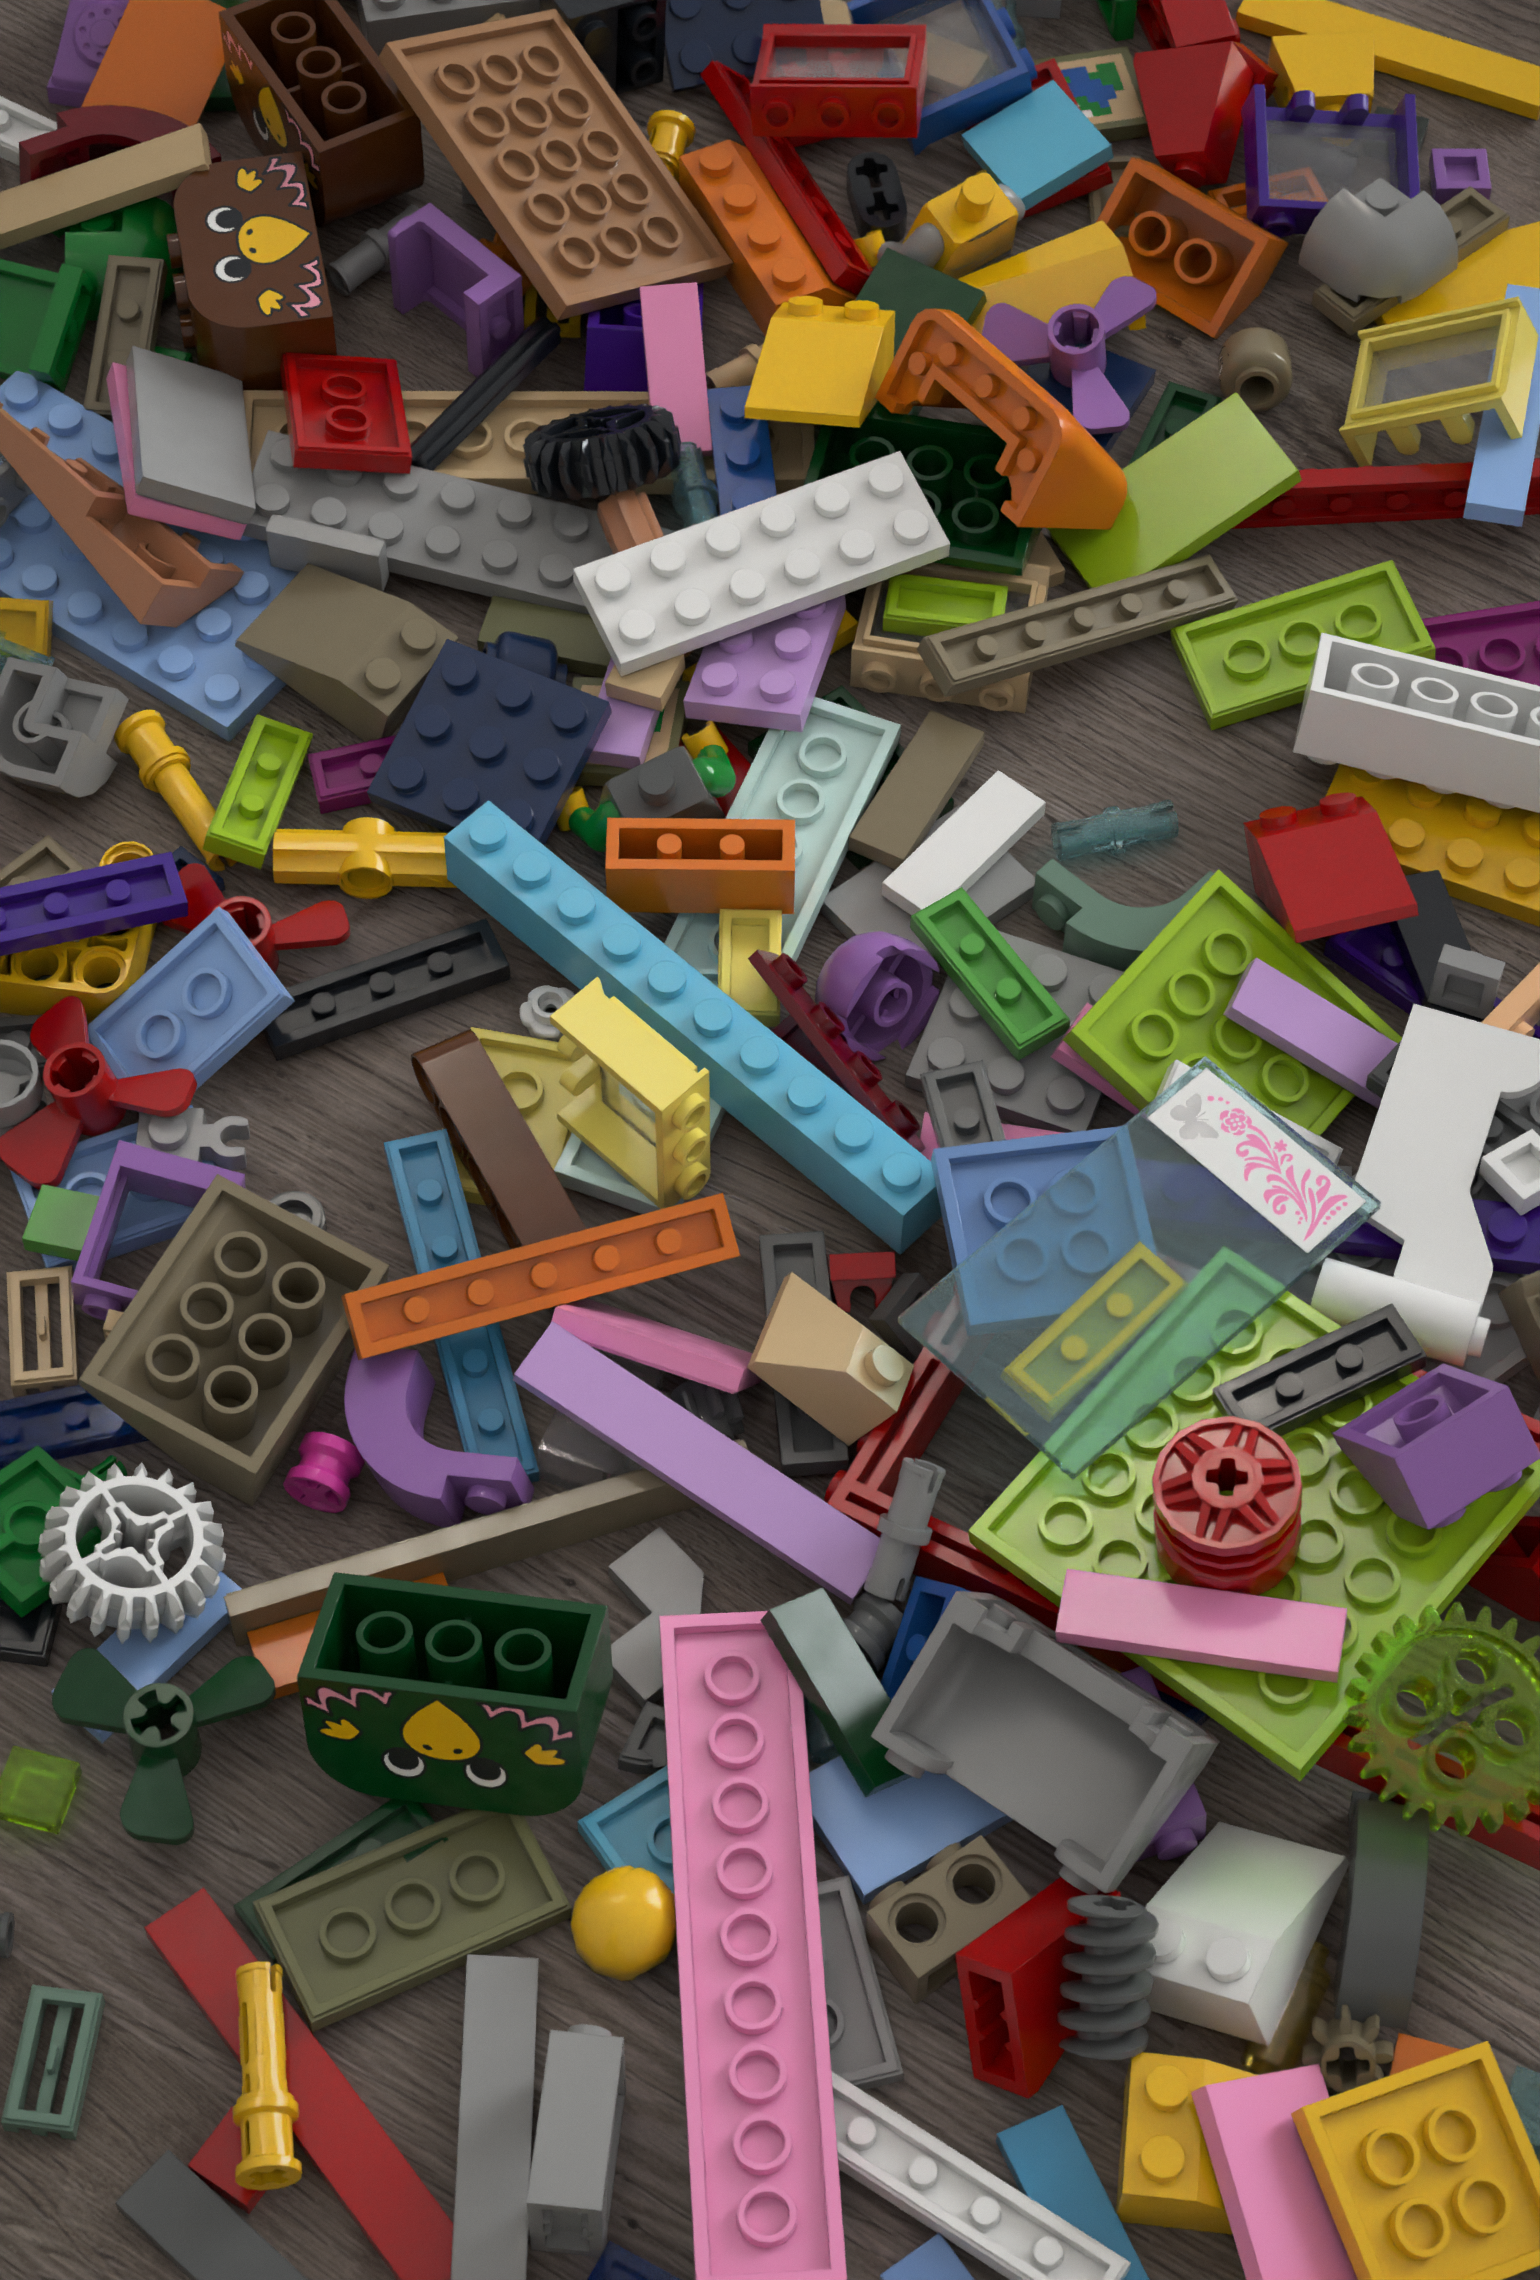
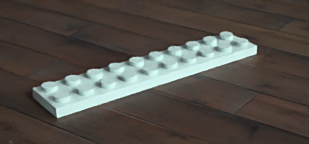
M814 697L802 732L769 728L725 818L795 820L794 914H782L781 954H787L795 962L848 852L849 836L870 805L899 743L901 724ZM679 913L664 944L718 987L719 913ZM622 1085L624 1092L655 1117L654 1111ZM710 1098V1144L726 1112L712 1098ZM633 1118L625 1120L629 1125L638 1123ZM571 1134L554 1168V1172L563 1187L641 1214L660 1210L659 1207L575 1134ZM680 1199L675 1205L682 1204L684 1199Z

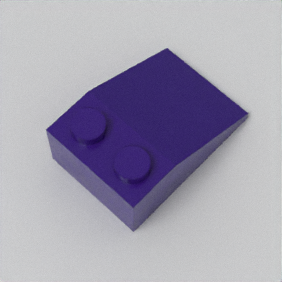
M700 283L697 286L702 330L703 283ZM640 299L589 312L584 391L648 392Z

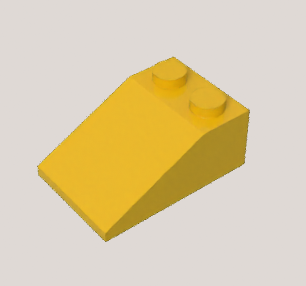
M796 296L790 298L788 302H783L771 317L745 404L744 418L860 428L878 401L875 396L894 359L895 311L879 310L878 303L866 300L850 301L845 303V307L823 305L822 299L813 296Z
M1146 2052L1130 2058L1124 2085L1116 2213L1121 2222L1233 2235L1191 2092L1205 2085L1257 2076L1256 2074L1200 2058Z

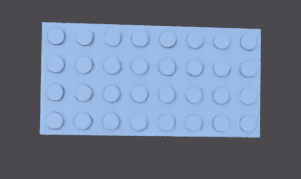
M16 371L0 386L2 408L23 426L29 429L37 427L49 435L48 449L65 461L66 459L75 460L76 458H82L123 487L113 422L92 410H86L82 404L46 383L36 380L28 373ZM29 494L9 514L6 522L0 528V597L53 601L52 635L228 742L286 685L285 682L235 646L237 638L299 573L271 566L267 541L242 536L240 540H233L166 524L179 536L189 532L201 542L197 552L212 563L227 564L232 562L244 571V574L236 586L177 628L144 625L136 620L36 495Z

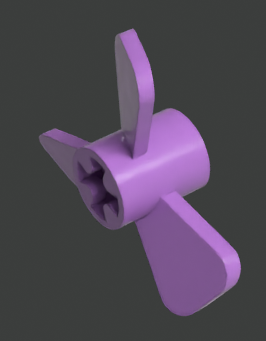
M1130 276L1119 277L1108 285L1095 308L1084 304L1066 305L1052 315L1048 324L1007 303H998L988 310L985 316L982 335L1018 367L1050 362V370L1053 377L1060 384L1072 388L1073 416L1090 434L1121 432L1129 426L1130 414L1126 405L1104 376L1106 369L1105 340L1151 311L1157 301L1156 290L1136 278ZM1075 344H1085L1088 346L1080 349L1075 347Z

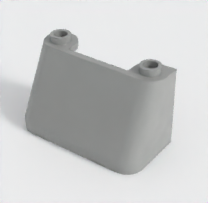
M967 1591L955 1592L871 1735L872 1738L889 1748L884 1757L899 1770L919 1779L925 1770L935 1774H946L1057 1848L1054 1855L1064 1864L1059 1871V1875L1074 1887L1090 1895H1096L1099 1889L1104 1893L1114 1892L1204 1769L1220 1742L1208 1730L1077 1645L1056 1642L1055 1631L1011 1603L989 1593Z

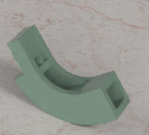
M1051 859L1036 872L1032 909L1036 911L1044 924L1051 929L1061 930L1064 933L1062 952L1124 972L1214 873L1210 870L1186 893L1174 901L1154 907H1131L1118 904L1103 897L1054 859Z

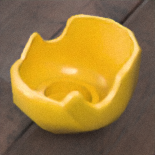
M630 1865L616 1867L594 1877L583 1887L574 1903L570 1926L577 1954L594 1973L620 1981L633 1980L638 1975L661 1964L669 1955L676 1939L675 1899L673 1892L657 1874L641 1867L634 1868Z

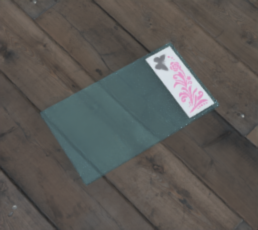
M1205 1056L898 1316V1323L1053 1461L1063 1473L1074 1480L1380 1209L1381 1202L1220 1069L1217 1064Z

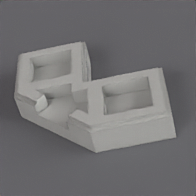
M660 1526L608 1566L610 1579L647 1616L611 1644L613 1677L642 1708L646 1701L654 1704L663 1697L659 1616L701 1614L704 1572Z

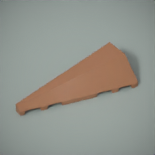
M0 402L1 454L140 624L177 628L238 584L244 574V571L232 562L227 564L212 563L197 552L201 541L189 532L179 536L165 523L129 515L124 487L82 458H76L75 460L66 459L65 461L47 448L49 435L37 427L32 428L29 432L2 408L3 403Z

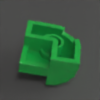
M152 197L71 225L69 232H65V264L83 268L98 289L88 321H98L109 255L164 259L168 272L163 301L175 292L172 274L183 273V268H171L166 234L177 233L174 209L166 201Z

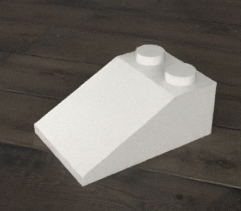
M1218 1822L1145 1907L1147 1911L1156 1917L1159 1923L1155 1938L1149 1940L1156 1950V1959L1153 1965L1146 1969L1151 1973L1154 1980L1151 1993L1144 1997L1148 2000L1151 2011L1268 2046L1349 1866L1347 1857Z

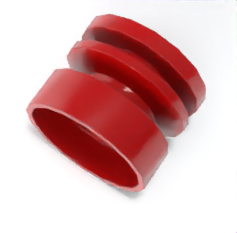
M1226 1416L1202 1419L1177 1432L1159 1453L1152 1477L1154 1535L1158 1558L1172 1580L1179 1585L1257 1596L1277 1586L1294 1566L1301 1541L1302 1481L1297 1458L1281 1436L1259 1422L1238 1417ZM1221 1491H1232L1233 1495L1224 1496L1221 1495Z

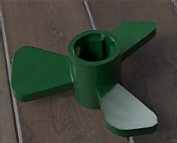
M84 1648L73 1654L68 1661L53 1691L52 1705L57 1718L63 1723L127 1734L137 1768L121 1806L120 1820L122 1826L129 1836L139 1841L181 1845L189 1841L195 1831L182 1777L195 1768L201 1757L202 1743L198 1728L265 1708L275 1698L276 1688L274 1680L257 1658L241 1656L226 1664L189 1696L179 1687L168 1683L150 1684L137 1691L98 1650ZM165 1724H172V1728L177 1734L168 1739L161 1740L159 1729L165 1728Z

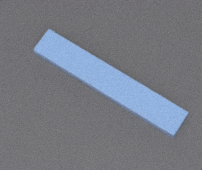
M1507 284L1505 299L1519 297L1539 335L1522 438L1510 439L1495 409L1483 411L1463 518L1522 527L1540 428V288ZM1496 351L1494 352V357H1493V363H1492V368H1491V373H1490L1489 382H1491V377H1492V371H1493V365H1494V359H1495V353H1496Z

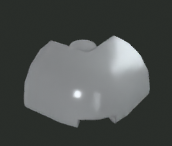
M1380 177L1355 195L1343 188L1327 202L1314 219L1304 238L1298 264L1337 293L1357 303L1361 295L1380 299L1397 297L1400 304L1421 295L1457 269L1458 242L1450 220L1441 206L1425 190L1410 199Z
M8 657L0 675V773L28 786L80 798L94 794L108 781L118 764L106 752L129 699L117 688L68 678L57 667Z

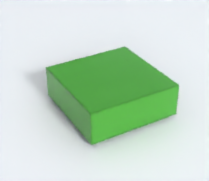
M42 1184L22 1237L25 1250L78 1261L100 1196Z

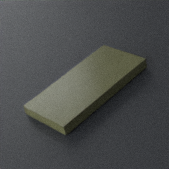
M474 1809L464 1810L253 1901L254 1914L278 1964L282 1967L284 1977L311 2032H315L466 1965L467 1954L488 1955L571 1918L572 1910L525 1817ZM442 1837L448 1838V1841L445 1843L443 1840L409 1862H406L403 1855Z

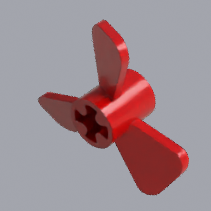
M199 863L188 864L178 872L188 901V916L162 921L164 925L189 934L216 908L221 907L232 916L274 974L279 965L278 950L339 945L346 941L351 934L350 924L343 905L332 900L321 901L272 924L268 909L259 900L247 896L225 899L206 867Z
M67 996L41 1015L33 1024L30 1032L32 1045L46 1060L43 1069V1080L55 1101L0 1137V1158L11 1171L37 1189H41L42 1184L57 1187L65 1175L81 1134L96 1136L109 1132L121 1122L127 1109L160 1117L177 1116L189 1107L197 1088V1081L191 1071L183 1068L116 1079L102 1052L89 1043L86 1010L82 1002L75 996Z

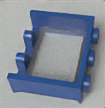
M852 0L846 3L851 24L927 25L928 77L918 138H907L915 156L922 152L929 144L984 121L1033 92L1031 81L1038 78L1032 57L1026 47L1017 50L1013 39L1016 38V32L1005 7L996 10L991 0ZM884 48L883 70L876 78H904L909 49Z

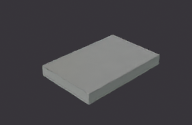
M957 806L936 820L923 842L961 806ZM1007 851L966 893L994 925L1033 898L1035 877ZM875 861L827 893L820 912L847 939L866 932H887L912 941L927 951L936 961L911 930V915L882 895V882L895 869Z
M848 1875L818 1882L831 2071L860 2090L903 2081V2069L850 1877Z

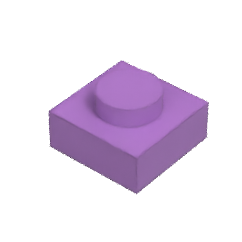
M1486 149L1431 150L1429 172L1432 196L1438 204H1444L1469 186L1489 200L1491 181Z

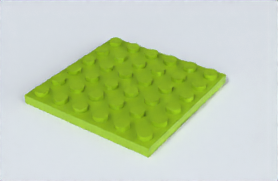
M1223 1248L1190 1284L1188 1290L1171 1305L968 1530L970 1543L1059 1608L1067 1569L1178 1584L1172 1580L1158 1558L1154 1535L1152 1477L1159 1453L1177 1432L1202 1419L1223 1417L1212 1400L1213 1388L1339 1329L1341 1326ZM1413 1374L1281 1436L1297 1458L1302 1481L1301 1541L1294 1566L1277 1586L1258 1596L1347 1608V1621L1337 1683L1121 1652L1298 1781L1305 1777L1540 1497L1539 1459L1521 1470L1522 1476L1516 1483L1500 1491L1487 1492L1465 1506L1466 1512L1464 1515L1447 1526L1428 1530L1396 1516L1338 1446L1332 1433L1419 1379ZM1221 1491V1495L1230 1496L1233 1495V1492Z

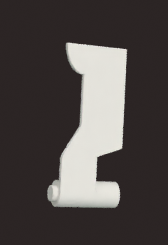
M1413 1004L1352 1187L1357 1194L1366 1200L1354 1214L1403 1245L1393 1277L1326 1257L1315 1287L1311 1307L1343 1327L1392 1303L1427 1357L1460 1367L1464 1366L1467 1355L1477 1358L1481 1357L1491 1320L1480 1317V1313L1491 1281L1493 1264L1471 1198L1470 1189L1499 1098H1520L1540 1087V1039Z

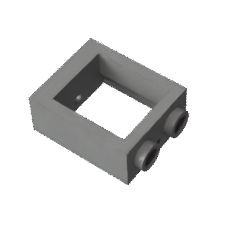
M578 2024L569 2027L568 2031L550 2030L526 2202L531 2250L605 2258L626 2093L624 2037L612 2036L610 2031L599 2026Z

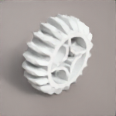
M143 1462L135 1468L133 1476H124L114 1463L108 1469L106 1481L104 1482L88 1471L86 1476L82 1478L80 1490L66 1486L65 1491L60 1495L59 1507L51 1506V1509L46 1514L45 1529L47 1530L40 1534L38 1552L43 1557L40 1561V1576L42 1581L51 1582L49 1596L52 1599V1604L68 1603L66 1615L69 1618L70 1624L86 1616L91 1618L90 1631L93 1633L94 1638L103 1632L106 1626L117 1628L116 1634L121 1644L129 1638L131 1629H141L142 1634L151 1643L157 1637L160 1623L177 1634L179 1629L183 1627L185 1615L198 1619L199 1615L204 1611L206 1598H212L218 1590L220 1581L218 1574L220 1571H223L226 1553L223 1552L224 1548L220 1547L224 1537L222 1524L212 1522L214 1509L212 1508L211 1501L195 1503L197 1491L194 1488L193 1482L178 1489L172 1487L173 1475L170 1469L166 1470L156 1480L147 1477L148 1472ZM97 1526L102 1533L101 1541L94 1546L93 1554L82 1559L77 1545L87 1532ZM181 1546L187 1562L176 1575L168 1580L163 1573L164 1562L169 1559L170 1551Z

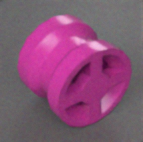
M313 1431L306 1433L298 1448L301 1458L298 1466L291 1467L283 1483L284 1488L292 1498L312 1509L329 1513L341 1512L347 1506L351 1496L348 1487L349 1481L352 1478L358 1477L365 1460L355 1445L341 1437L325 1432Z

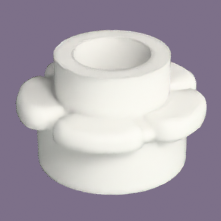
M550 985L533 989L528 994V1001L524 1002L520 1007L522 1024L527 1027L528 1032L533 1038L559 1042L564 1034L550 1023V1015L554 1012L548 1013L545 1010L547 1008L559 1009L575 994L565 987L557 988Z

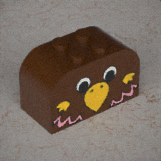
M249 0L219 12L226 74L239 116L249 136L263 156L302 151L316 227H323L420 188L423 185L425 172L421 121L379 61V56L337 0Z
M302 151L222 161L209 164V170L191 173L180 184L174 197L177 233L166 234L171 268H183V273L172 274L177 308L178 310L189 309L190 313L179 315L184 349L195 348L198 365L224 372L231 377L241 380L243 390H283L280 371L282 354L290 352L337 355L333 313Z

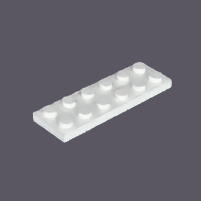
M898 451L574 568L573 582L622 677L949 556L950 542L902 453Z

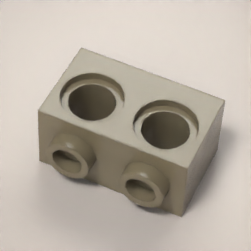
M982 1835L964 1847L959 1843H953L945 1847L929 1861L926 1866L927 1872L907 1885L903 1881H897L887 1886L874 1897L869 1905L870 1910L867 1911L865 1931L867 1942L915 2004L958 1976L955 1957L958 1951L1031 1899L1030 1895ZM964 1886H977L985 1890L990 1898L982 1903L971 1904L961 1900L955 1892ZM909 1924H919L928 1928L934 1936L925 1942L913 1943L905 1940L898 1933V1930Z

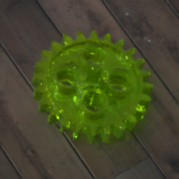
M1454 1602L1447 1612L1445 1621H1441L1437 1611L1431 1604L1426 1605L1419 1614L1418 1627L1405 1614L1399 1616L1392 1626L1395 1638L1380 1630L1370 1643L1376 1655L1363 1652L1354 1665V1668L1364 1678H1352L1345 1688L1344 1694L1362 1704L1349 1707L1342 1717V1722L1350 1726L1362 1728V1731L1347 1745L1348 1752H1369L1371 1759L1359 1773L1360 1777L1366 1779L1378 1775L1383 1776L1387 1782L1378 1797L1381 1802L1393 1798L1398 1793L1405 1797L1403 1819L1408 1821L1422 1807L1429 1810L1430 1831L1437 1832L1448 1816H1451L1455 1819L1459 1835L1467 1836L1474 1828L1476 1819L1479 1816L1484 1827L1492 1834L1496 1833L1503 1825V1811L1518 1824L1530 1813L1527 1800L1532 1804L1540 1806V1663L1533 1656L1540 1646V1637L1538 1635L1534 1636L1522 1644L1516 1641L1514 1637L1517 1630V1619L1511 1618L1499 1631L1491 1627L1490 1607L1484 1606L1475 1620L1471 1622L1466 1621L1461 1602ZM1456 1660H1470L1476 1663L1484 1674L1485 1683L1473 1684L1465 1680L1457 1670ZM1508 1687L1512 1690L1513 1697L1502 1699L1485 1707L1471 1725L1467 1721H1460L1440 1733L1427 1745L1417 1750H1412L1408 1747L1407 1740L1421 1737L1437 1729L1450 1712L1454 1716H1460L1480 1704L1490 1694L1499 1689ZM1410 1692L1418 1696L1424 1703L1426 1716L1415 1717L1405 1713L1398 1704L1396 1693ZM1507 1720L1515 1724L1523 1735L1524 1745H1511L1503 1741L1496 1731L1495 1721ZM1441 1752L1455 1756L1463 1765L1465 1778L1454 1779L1444 1775L1437 1766L1435 1754Z

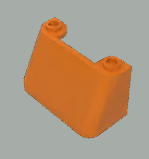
M935 308L924 309L916 315L875 398L894 414H909L914 406L968 409L975 417L984 422L1002 438L1007 445L995 470L1002 476H1008L1012 489L1011 501H1005L1000 511L1018 527L1110 530L1127 496L1126 477L1115 460L1061 403L960 315L951 310Z

